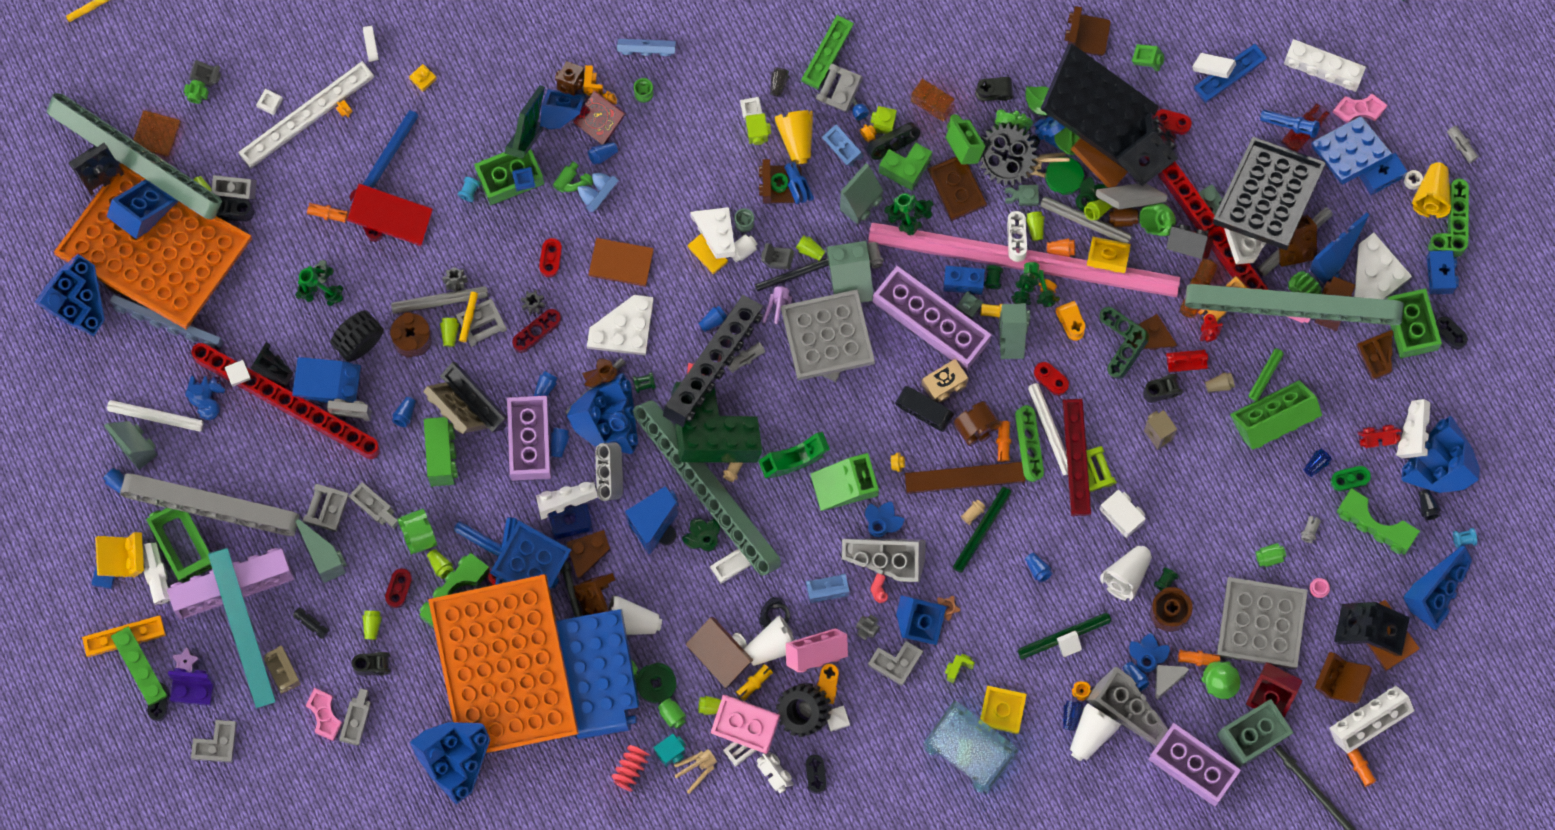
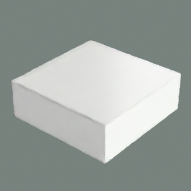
M265 89L256 106L274 115L283 97Z
M759 97L740 100L744 120L747 115L762 114Z
M243 360L225 367L232 387L251 379Z
M1076 631L1057 638L1063 657L1082 650Z

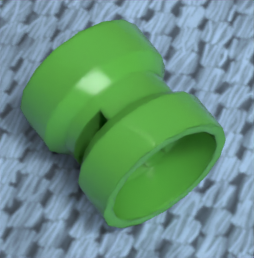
M640 78L634 83L635 98L642 103L649 102L654 94L652 82L647 78Z

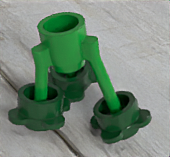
M903 193L894 199L893 204L886 206L884 212L888 215L890 223L902 220L899 231H904L907 235H914L917 229L922 227V223L917 222V219L922 217L931 218L933 215L931 210L934 204L931 200L917 201L915 195L910 196L907 193ZM913 207L915 211L914 217L909 215Z
M320 260L314 268L308 266V268L300 272L298 292L295 294L297 299L312 302L314 294L318 291V287L325 291V298L328 300L327 305L332 306L334 303H340L343 300V287L341 285L327 288L322 284L326 283L327 278L334 273V269L327 265L326 260Z
M1028 262L1024 264V273L1015 284L1017 288H1021V291H1016L1011 296V299L1015 304L1026 303V305H1031L1030 294L1027 292H1032L1034 287L1038 285V278H1040L1043 292L1039 295L1040 299L1037 300V304H1042L1043 307H1052L1055 305V302L1060 300V297L1055 296L1054 291L1047 289L1044 271L1039 270V264Z

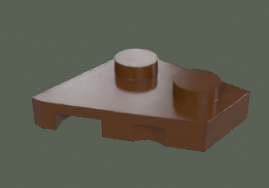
M1392 330L1356 345L1372 381L1392 372Z
M604 530L566 542L567 548L571 549L569 554L578 580L591 567H594L601 557H604L610 551Z

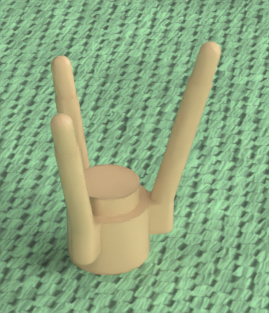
M1065 152L1040 154V157L1034 159L1038 162V165L1032 166L1035 171L1030 173V175L1045 178V173L1037 171V169H1041L1042 162H1068L1070 158H1054L1066 156Z
M709 749L704 752L700 751L698 754L674 764L675 767H679L696 760L695 763L677 773L675 778H679L697 766L702 770L706 769L688 789V794L699 785L709 772L714 770L713 765L717 761Z

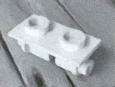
M768 752V754L763 753V756L757 759V766L765 777L770 773L773 774L768 781L776 792L778 791L781 794L786 790L785 787L794 785L791 781V775L788 771L783 770L779 764L780 760L775 754Z

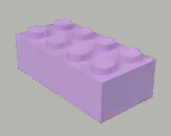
M547 396L507 398L511 481L551 479Z
M1175 723L1172 724L1148 759L1215 807L1241 771Z

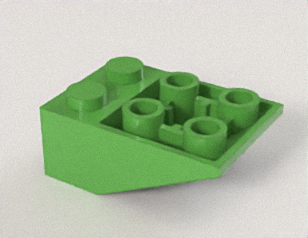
M868 453L845 459L810 473L821 511L877 497L879 494Z

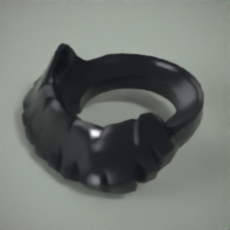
M772 597L765 602L759 617L760 624L764 628L772 622L768 616L770 608H781L785 612V622L788 623L790 612L788 607L783 604L782 598Z

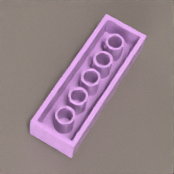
M898 266L894 268L873 295L874 304L950 360L956 359L965 371L970 368L991 340L989 332Z
M273 548L268 550L265 555L249 557L248 561L242 563L233 562L243 598L294 580L288 559L282 549ZM213 570L205 576H194L188 582L174 583L171 585V588L167 589L173 610L180 620L224 605Z

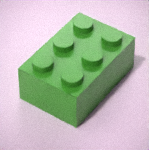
M531 148L523 159L503 152L474 164L476 174L490 206L534 189L516 191L512 173L514 170L531 167L535 186L544 185L543 175Z
M1426 288L1387 297L1386 300H1396L1404 304L1402 323L1400 325H1390L1400 359L1439 350L1442 342Z
M445 417L424 419L427 477L431 487L455 485L454 478H458L456 462L453 461V459H457L456 447L454 442H452V440H455L453 423H449V420Z

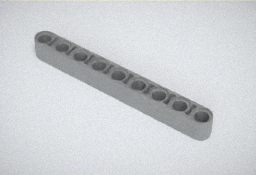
M125 474L120 495L128 499L285 536L295 535L297 529L295 521L300 517L299 514L292 511L136 474Z

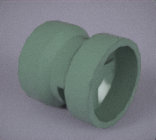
M743 208L736 212L735 227L738 231L747 233L753 229L754 214L751 210Z

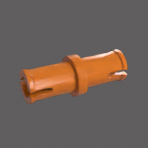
M309 202L307 215L322 217L327 221L331 219L346 223L348 211L331 208V205L322 206Z
M1000 421L1002 425L998 428V439H996V444H998L997 461L1005 462L1006 460V462H1009L1010 444H1012V439H1010L1011 422Z
M1180 649L1178 654V662L1192 663L1199 667L1201 665L1208 666L1212 662L1220 661V655L1207 654L1200 650L1192 652Z
M1356 748L1348 753L1354 765L1353 769L1355 772H1358L1364 786L1367 787L1375 783L1376 779L1368 767L1369 763L1367 760H1364L1359 749Z

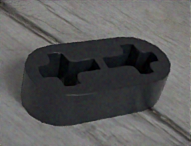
M1440 317L1436 321L1440 337L1454 349L1464 348L1468 341L1467 334L1450 318ZM1441 324H1448L1447 329H1440ZM1459 336L1462 337L1461 342H1454Z
M161 682L160 684L167 697L151 706L148 705L147 709L149 717L156 722L164 720L168 710L169 689ZM157 704H159V709L162 711V713L158 714V717L152 713V711L156 710Z
M811 755L806 760L808 788L814 794H821L826 789L824 761L819 755ZM814 759H816L817 763L821 764L817 766L818 772L814 773L813 766H809ZM814 776H818L819 783H823V785H820V789H816L815 786L811 785L815 782Z

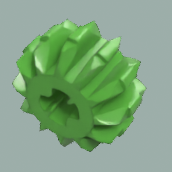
M1304 271L1298 272L1288 282V288L1291 292L1322 294V289L1318 285L1319 282Z

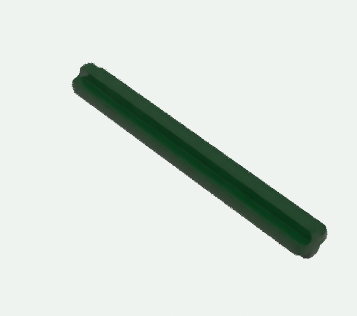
M1002 487L953 565L955 571L962 573L1011 495V490Z
M1108 612L1100 614L1021 647L1017 651L1021 659L1035 655L1058 645L1057 638L1076 631L1078 636L1109 624L1111 617Z

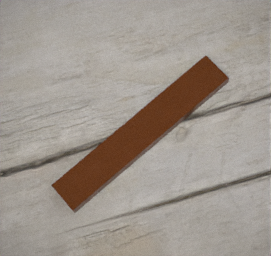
M1022 462L904 474L906 494L1025 483Z

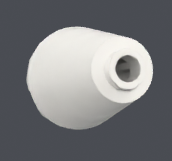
M1136 546L1103 571L1100 580L1102 584L1105 582L1108 585L1107 590L1112 595L1124 601L1127 598H1130L1129 601H1131L1136 596L1152 559L1150 550L1145 546Z
M612 596L608 609L610 611L622 609L627 635L655 634L656 631H660L662 619H659V614L619 596Z
M781 616L776 617L744 648L746 653L753 659L751 662L753 666L786 656V643L792 642L794 637L790 627Z
M1087 703L1070 747L1072 751L1071 756L1079 761L1083 759L1088 760L1119 729L1121 724Z

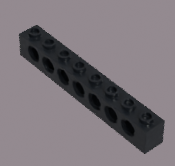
M745 295L741 296L665 405L663 417L681 427H684L687 421L691 422L693 420L696 408L702 407L706 399L705 395L707 393L711 394L715 387L714 382L722 378L726 365H731L735 358V352H740L744 345V339L751 336L754 330L753 326L755 324L758 325L762 320L763 314L761 312L763 305Z

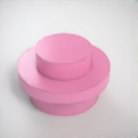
M1316 578L1311 582L1309 589L1314 597L1324 598L1330 591V585L1325 579Z

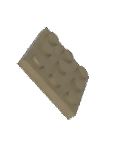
M446 382L429 385L423 391L427 395L428 401L440 409V413L454 424L453 427L458 432L465 434L488 429Z

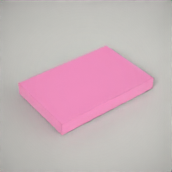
M723 695L711 734L768 754L780 715L728 695Z

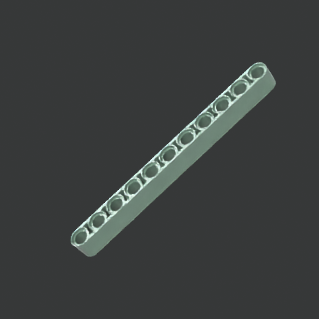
M60 93L52 95L47 108L48 115L96 147L105 142L116 160L202 217L210 220L215 219L222 203L220 197L67 96Z
M1200 284L1187 285L1185 306L1192 309L1385 325H1400L1402 323L1404 305L1396 300Z
M650 400L636 406L633 410V415L637 422L754 569L763 576L780 568L781 560L777 553L704 462L679 461L675 426L669 419L663 417V411L658 404Z

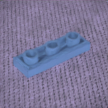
M618 39L617 51L624 55H631L633 52H637L645 56L652 55V53H660L661 56H671L676 50V41Z

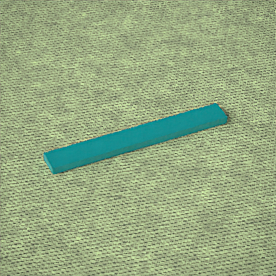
M225 548L208 553L255 707L258 708L276 702L229 550Z

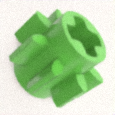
M192 80L190 85L185 84L183 93H185L189 102L200 104L202 99L207 100L209 91H207L208 88H205V83Z

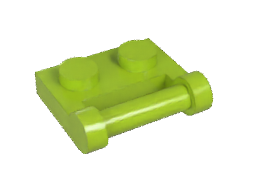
M1102 446L1087 450L1090 492L1110 487L1117 483L1115 477L1111 475L1103 455L1104 449ZM1096 456L1105 480L1100 481L1091 457Z

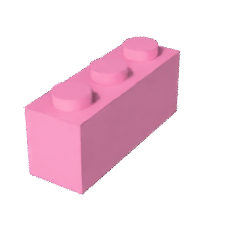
M836 628L786 643V664L796 672H805L809 668L822 667L826 663L838 662L840 659L848 657L847 634Z

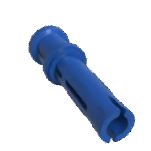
M1265 109L1260 116V121L1293 129L1297 134H1308L1312 138L1317 136L1320 127L1319 121L1316 120L1314 122L1308 121L1301 116L1293 118Z

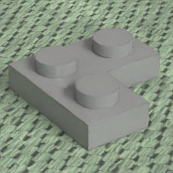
M905 641L895 658L878 647L868 666L903 686L923 651Z
M216 720L213 740L193 738L191 759L233 763L237 722Z

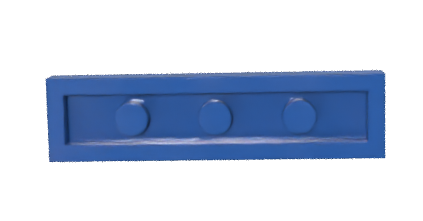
M1253 44L1233 59L1236 62V66L1228 78L1210 75L1194 86V90L1206 104L1265 62L1267 57L1256 44Z

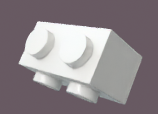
M1118 489L1101 504L1099 510L1127 539L1144 524L1146 518L1144 517V512L1139 507L1135 508L1131 503V498L1125 492L1121 493Z

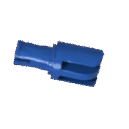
M796 163L786 164L784 169L790 179L788 187L795 204L805 203L807 199L808 201H813L814 196L806 178L800 175Z

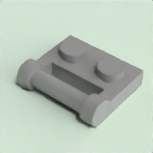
M830 64L829 74L820 94H817L815 99L848 113L863 77L837 65ZM836 75H841L832 98H827Z
M492 298L475 306L467 338L471 347L500 331L501 333L507 331ZM466 310L456 315L461 327ZM494 320L496 321L497 325L474 336L472 335L471 331Z
M342 399L328 401L327 409L335 417L344 416L363 418L364 421L371 420L372 410L369 409L365 402L354 401V403H347Z
M315 484L313 489L315 492L309 510L302 522L337 532L349 493ZM326 494L327 496L319 519L314 518L321 496Z

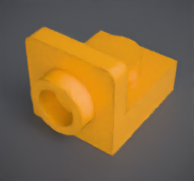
M585 65L584 94L591 96L594 91H597L602 95L603 85L596 84L597 73L593 72V66Z

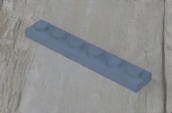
M113 295L110 300L115 311L121 314L125 312L132 314L131 317L138 321L147 320L150 325L156 328L161 326L167 328V331L173 335L178 336V334H182L185 336V339L196 343V341H199L213 349L220 350L223 345L222 339L218 336L193 326H189L186 330L160 314L116 295Z

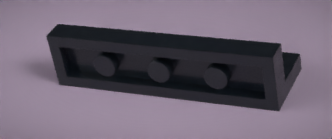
M452 362L440 377L491 432L503 430L506 427L504 422L508 417L456 362Z

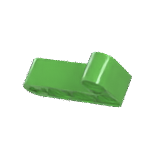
M1456 179L1452 182L1450 186L1451 209L1448 214L1447 233L1433 235L1428 244V251L1453 250L1454 257H1459L1465 252L1468 246L1469 186L1464 179ZM1456 188H1459V191L1461 192L1459 197H1457L1458 189ZM1454 206H1460L1462 211H1456ZM1454 224H1459L1462 230L1455 229ZM1434 242H1440L1443 247H1436ZM1453 243L1461 244L1462 248H1456Z

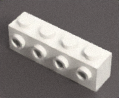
M1294 39L1284 62V65L1293 69H1298L1311 76H1316L1355 92L1366 68L1363 65Z
M1394 686L1343 720L1338 721L1329 729L1335 743L1348 754L1414 712L1409 696L1400 688Z

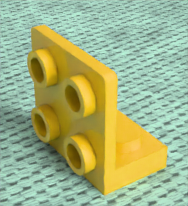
M134 532L128 537L97 536L95 538L98 576L136 577L144 572L142 532Z

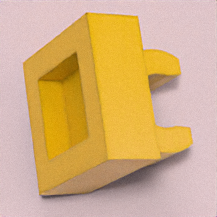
M424 64L409 76V79L422 92L437 80L436 76Z

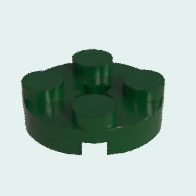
M663 663L644 666L639 671L636 679L637 691L645 701L653 704H661L671 698L677 687L676 677L672 669ZM659 678L660 684H662L661 687L653 688L651 681H656Z

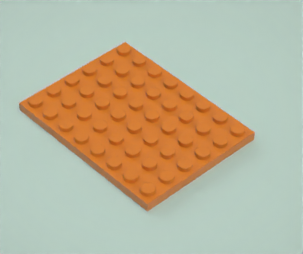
M120 163L119 166L124 175L120 176L118 173L109 179L111 182L109 185L103 186L55 249L54 254L66 262L80 254L95 265L99 281L187 330L248 246L252 236L217 216L212 220L206 219L178 201L147 233L135 239L106 217L112 199L145 180V178Z
M546 574L428 599L453 722L482 723L490 737L486 753L579 734Z

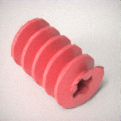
M629 745L627 749L630 753L625 752L623 754L626 760L619 761L622 767H616L615 770L618 774H612L611 777L616 785L632 792L633 790L629 784H637L633 777L640 778L637 770L644 771L641 763L648 764L645 755H650L636 746Z

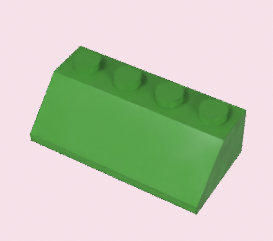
M1299 380L1231 413L1230 416L1244 442L1253 450L1280 438L1290 431L1298 429V427L1308 422H1313L1316 418L1321 417L1322 413L1317 396Z

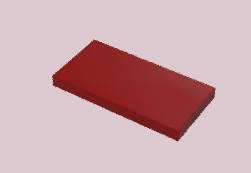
M358 184L346 221L421 246L433 209Z

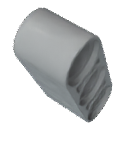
M616 442L601 443L596 447L595 451L597 496L602 501L617 500L623 495L622 450Z

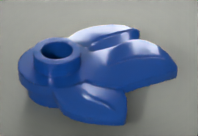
M891 501L884 503L879 508L869 504L865 510V518L869 522L868 531L873 537L880 538L886 533H894L904 523V518L895 516L894 505ZM876 525H880L882 529L880 531H876L874 527Z
M1149 633L1142 639L1141 643L1131 641L1129 652L1137 661L1138 668L1142 672L1148 673L1152 672L1157 664L1166 661L1170 647L1168 645L1158 646L1154 635ZM1144 660H1149V661H1150V665H1149V666H1145V665L1143 664V661H1144Z

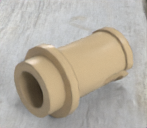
M730 463L727 470L723 471V477L730 482L737 480V474L743 463Z
M979 500L973 501L972 506L960 517L970 525L980 513H984L986 507Z

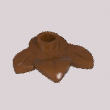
M598 359L596 363L597 369L582 373L586 380L584 385L587 387L597 386L602 382H611L617 376L616 368L612 366L610 360Z

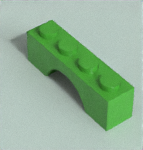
M1352 488L1336 512L1342 520L1346 522L1351 521L1356 524L1357 529L1364 533L1372 534L1376 541L1391 546V550L1397 554L1402 553L1405 555L1420 530L1403 520L1398 524L1390 526L1379 524L1371 517L1368 511V498Z
M472 553L468 556H463L458 563L459 567L456 571H451L445 579L446 583L434 591L433 598L450 595L462 586L472 585L477 587L489 574L490 568ZM425 602L420 609L421 613L419 615L423 621L434 628L429 603Z

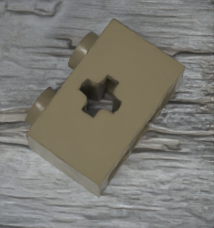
M1164 410L1160 413L1155 411L1148 416L1149 420L1146 422L1144 432L1158 450L1174 440L1177 428Z

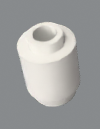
M745 234L734 242L736 256L732 258L735 262L743 261L757 250L755 246L758 244L751 235L748 237Z

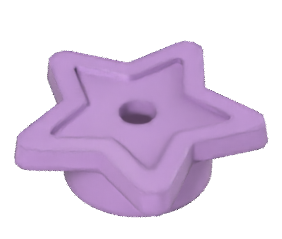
M185 648L182 654L173 655V659L177 662L176 668L185 669L187 672L193 673V666L199 660L198 657L192 656L188 648Z

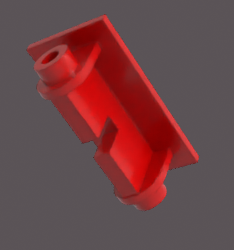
M1207 314L1204 317V323L1201 325L1202 334L1200 342L1204 340L1206 342L1214 341L1220 334L1223 323L1218 324L1215 316L1212 314Z
M1205 350L1166 353L1168 373L1208 369V354Z
M1394 425L1382 426L1383 429L1376 430L1375 427L1363 428V431L1357 432L1358 435L1363 437V439H1360V447H1378V439L1382 440V446L1396 445L1397 442H1400V435L1396 434V432H1401V429Z

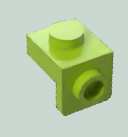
M956 654L953 663L949 662L945 670L947 681L955 682L961 665L973 670L975 662L972 661V658L961 654V656Z

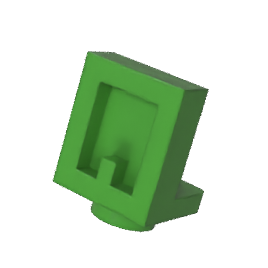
M1137 44L1132 63L1139 66H1149L1155 71H1160L1161 65L1164 63V54L1158 46Z

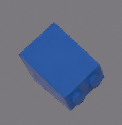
M666 486L625 511L627 523L648 554L654 551L659 540L678 515V498L674 491H669Z

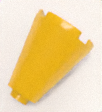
M813 111L789 112L784 118L782 114L775 116L776 125L791 161L796 162V165L808 163L807 160L811 159Z
M1436 162L1429 166L1413 197V210L1418 214L1429 218L1430 215L1442 218L1450 213L1449 169L1441 162Z

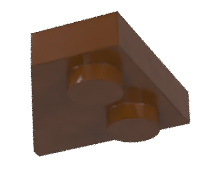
M1158 314L1138 324L1149 334V341L1144 349L1158 350L1159 348L1170 347V349H1174L1177 347L1176 342ZM1141 334L1136 335L1140 340L1143 338ZM1133 342L1130 343L1131 345L1137 348L1136 344H1134Z

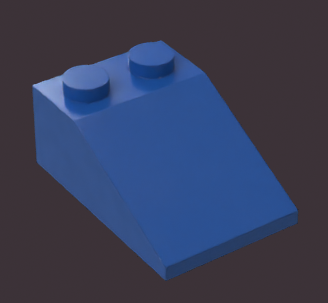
M145 179L112 199L106 217L137 239L147 233L178 200Z
M298 357L292 396L323 403L334 401V399H342L347 403H354L357 398L361 365L344 361Z

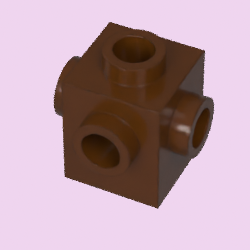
M566 61L562 69L558 70L555 75L557 90L564 94L575 96L578 89L581 90L584 84V67Z

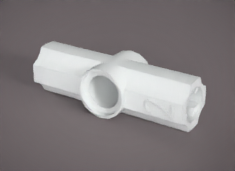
M156 542L144 544V574L147 584L150 586L153 602L155 605L168 603L170 601L167 592L169 588L167 584L168 576L165 565L161 560L158 544Z

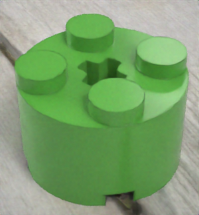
M424 508L397 519L411 555L437 546Z

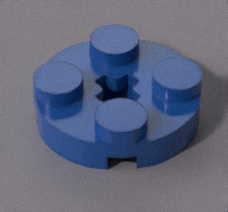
M1050 116L1034 124L1036 128L1035 134L1040 140H1043V136L1047 134L1051 137L1065 128V126Z

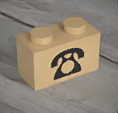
M954 359L924 377L921 384L932 400L941 403L947 400L952 392H960L966 388L968 377L957 360Z

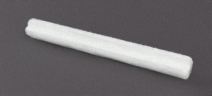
M1032 384L1028 390L1062 474L1068 475L1065 448L1039 384Z
M110 400L107 405L109 412L199 432L202 431L204 425L202 420Z

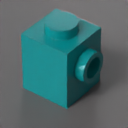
M673 733L653 747L654 752L665 767L672 762L674 764L680 762L684 758L683 754L686 753L684 748L686 746L685 742L680 736L676 738Z

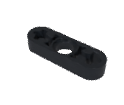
M913 122L906 123L869 143L867 153L872 159L879 160L886 155L889 149L894 152L917 140L920 136V130ZM897 138L894 144H890L892 139Z

